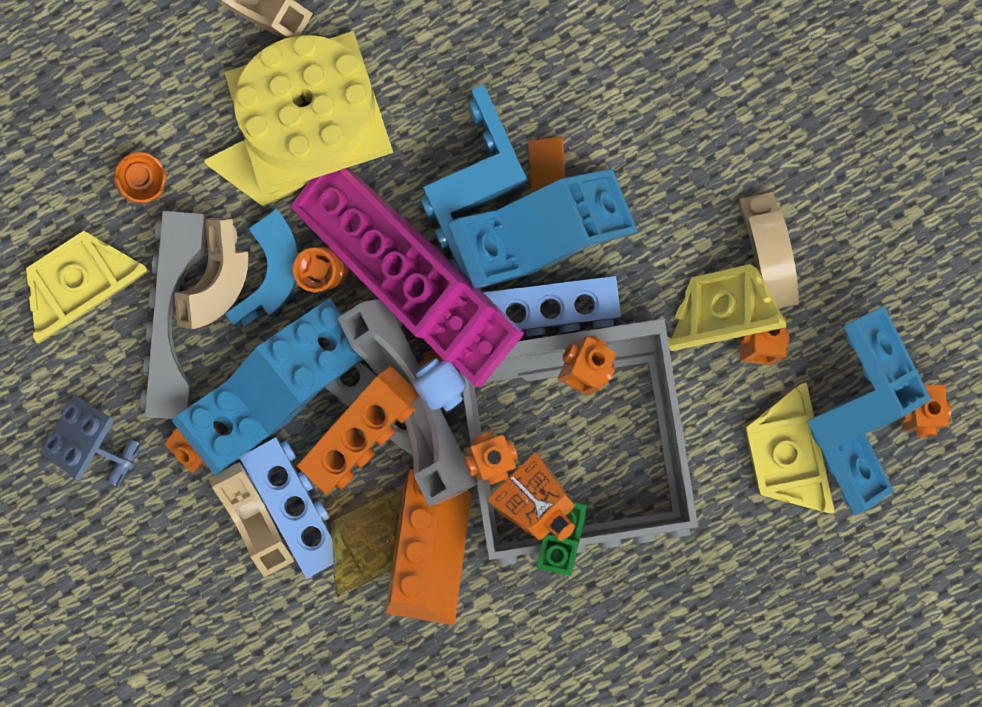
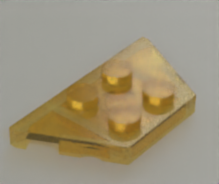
M394 491L332 522L334 585L337 598L391 571L402 498Z

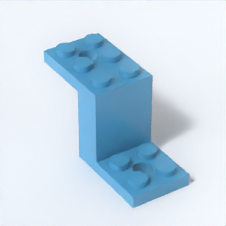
M484 84L471 89L472 100L468 101V109L475 125L482 124L485 132L482 133V140L490 157L424 186L425 196L420 198L429 221L436 219L439 228L434 231L442 251L450 250L453 257L451 262L467 278L464 261L459 249L453 242L452 231L448 223L526 188L527 181Z
M613 169L563 178L496 211L467 216L448 223L452 231L453 242L460 251L465 264L466 274L472 281L474 289L530 275L593 245L627 237L638 232Z
M330 298L257 346L224 384L176 415L172 420L214 475L220 473L286 426L320 390L364 360L352 349L338 320V317L343 314ZM318 338L328 340L332 350L322 349L318 344ZM215 421L224 423L228 428V435L217 433L213 423Z
M885 306L844 326L847 332L848 343L856 350L863 364L864 375L872 382L874 387L834 405L808 421L811 427V435L814 441L820 445L826 458L827 467L835 476L842 490L843 499L851 508L854 516L868 510L894 492L866 433L903 418L931 400Z

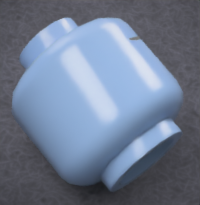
M435 357L414 373L417 377L414 381V389L429 409L437 410L443 407L446 411H449L463 400L460 393L465 389L466 383L450 361H439Z

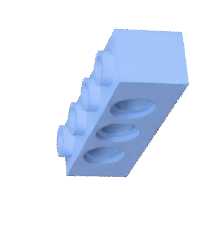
M616 276L483 292L505 315L507 309L512 305H520L524 308L526 312L525 319L515 324L522 331H525L526 337L546 335L545 328L559 327L560 333L579 331V324L593 323L594 329L614 326V320L621 318ZM582 296L590 298L594 305L593 311L587 315L578 313L574 307V302L577 298ZM545 301L557 303L560 308L559 315L554 319L545 318L540 312L542 303Z
M275 437L248 452L240 460L306 579L345 558L342 551L347 549L339 532L331 533L325 521L330 519V516L321 500L315 503L311 497L309 490L313 489V485L310 479L302 471L298 473L292 461L297 457L287 440L281 443L280 439ZM276 466L284 467L288 473V479L282 486L273 484L270 479V473ZM293 496L300 497L305 504V509L299 516L291 515L287 510V502ZM309 526H314L321 532L322 538L317 546H310L304 541L303 534Z

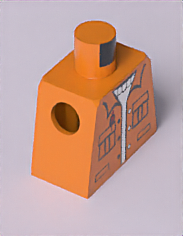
M536 453L487 499L503 516L538 540L543 539L551 531L561 541L569 537L575 528V525L566 517L574 508V503L548 465Z

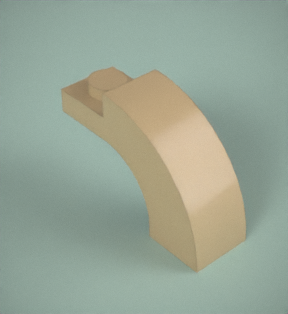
M215 0L232 12L284 39L301 36L313 13L294 0Z
M773 192L740 199V209L750 238L755 266L758 268L778 308L799 304L798 282L791 242L782 210L778 209Z
M218 217L205 219L208 264L203 277L196 285L185 291L174 292L178 327L196 329L208 325L226 313L238 298L247 275L248 251L235 250L237 231L232 219Z
M239 462L210 477L209 481L213 490L232 517L251 559L263 577L293 563L294 558L284 537L241 463Z

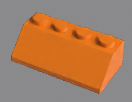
M409 469L403 483L385 614L454 625L472 493L467 490L450 500L429 507L413 475L414 470Z

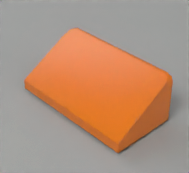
M563 137L528 141L531 193L565 178Z

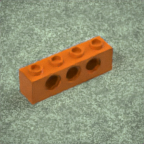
M390 365L369 384L297 467L326 495L336 486L342 490L355 477L351 470L356 465L362 468L375 455L371 448L376 443L382 446L396 432L392 425L397 420L402 424L416 410L412 404L419 397V394ZM377 406L384 410L385 415L378 411ZM357 428L363 432L365 438L358 433ZM337 451L344 456V459L338 455Z

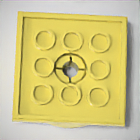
M354 31L332 38L301 35L282 39L260 51L247 65L224 72L233 100L236 120L243 134L261 195L393 153ZM302 98H305L306 102H311L306 107H299L304 103Z

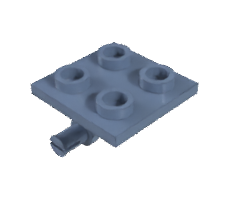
M74 394L69 404L64 408L62 416L53 432L46 439L45 446L40 454L80 481L95 453H98L116 462L106 480L119 487L128 469L132 470L135 464L133 461L143 445L130 438L121 456L101 447L100 445L114 419Z

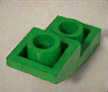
M572 500L575 506L566 517L575 525V528L569 537L561 541L551 531L543 538L537 563L538 569L572 576L588 504Z

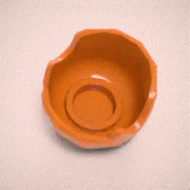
M132 152L120 159L114 172V184L120 196L131 203L146 204L157 199L163 193L166 172L158 158L148 152Z

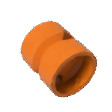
M328 246L303 250L298 254L293 264L294 279L300 287L310 292H319L339 287L344 283L349 272V267Z

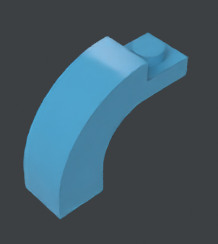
M277 209L249 228L265 252L267 273L257 291L225 313L236 327L240 324L248 327L261 317L258 311L262 308L273 318L285 307L297 286L293 275V264L300 253L298 243L292 229Z

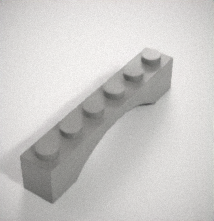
M162 211V220L157 219L155 239L160 240L159 253H154L152 273L157 274L156 288L151 287L149 295V307L154 308L153 322L148 321L146 340L151 342L150 356H145L143 374L148 376L147 390H142L140 408L145 410V417L173 420L176 415L192 405L193 386L184 374L176 356L172 337V315L175 304L174 292L179 291L184 277L197 259L205 252V219L208 218L204 214Z
M380 299L362 302L338 317L352 349L378 375L391 365L412 386L414 385V381L417 378L414 373L420 366L395 315ZM419 396L412 404L416 410L405 421L412 446L414 460L413 475L430 507L458 496L476 486L477 483L474 477H471L467 471L464 456L441 409H429Z

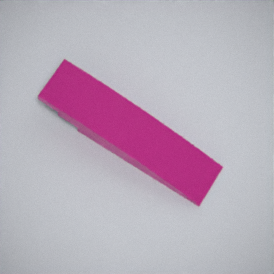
M349 168L311 179L290 206L416 337L423 338L444 361L453 363L474 386H483L525 334L479 288L474 289L472 281Z

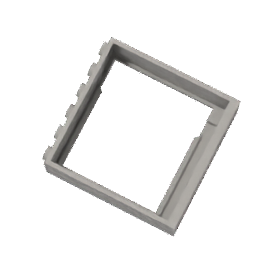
M665 319L518 341L485 383L521 377L527 382L558 377L564 365L562 355L566 347L571 342L578 341L586 336L602 339L607 343V348L617 353L613 361L615 368L649 363L672 512L583 525L577 553L586 552V545L598 543L599 548L606 549L622 546L621 539L632 538L633 542L637 544L656 541L655 534L666 532L667 537L670 538L691 535L690 528L698 527ZM460 372L466 383L463 397L472 446L474 445L472 438L482 435L474 385ZM487 479L477 481L489 560L496 559L497 565H505L518 562L517 556L530 554L532 560L539 559L543 539L533 538L499 544L494 509L487 500L491 496L490 485Z

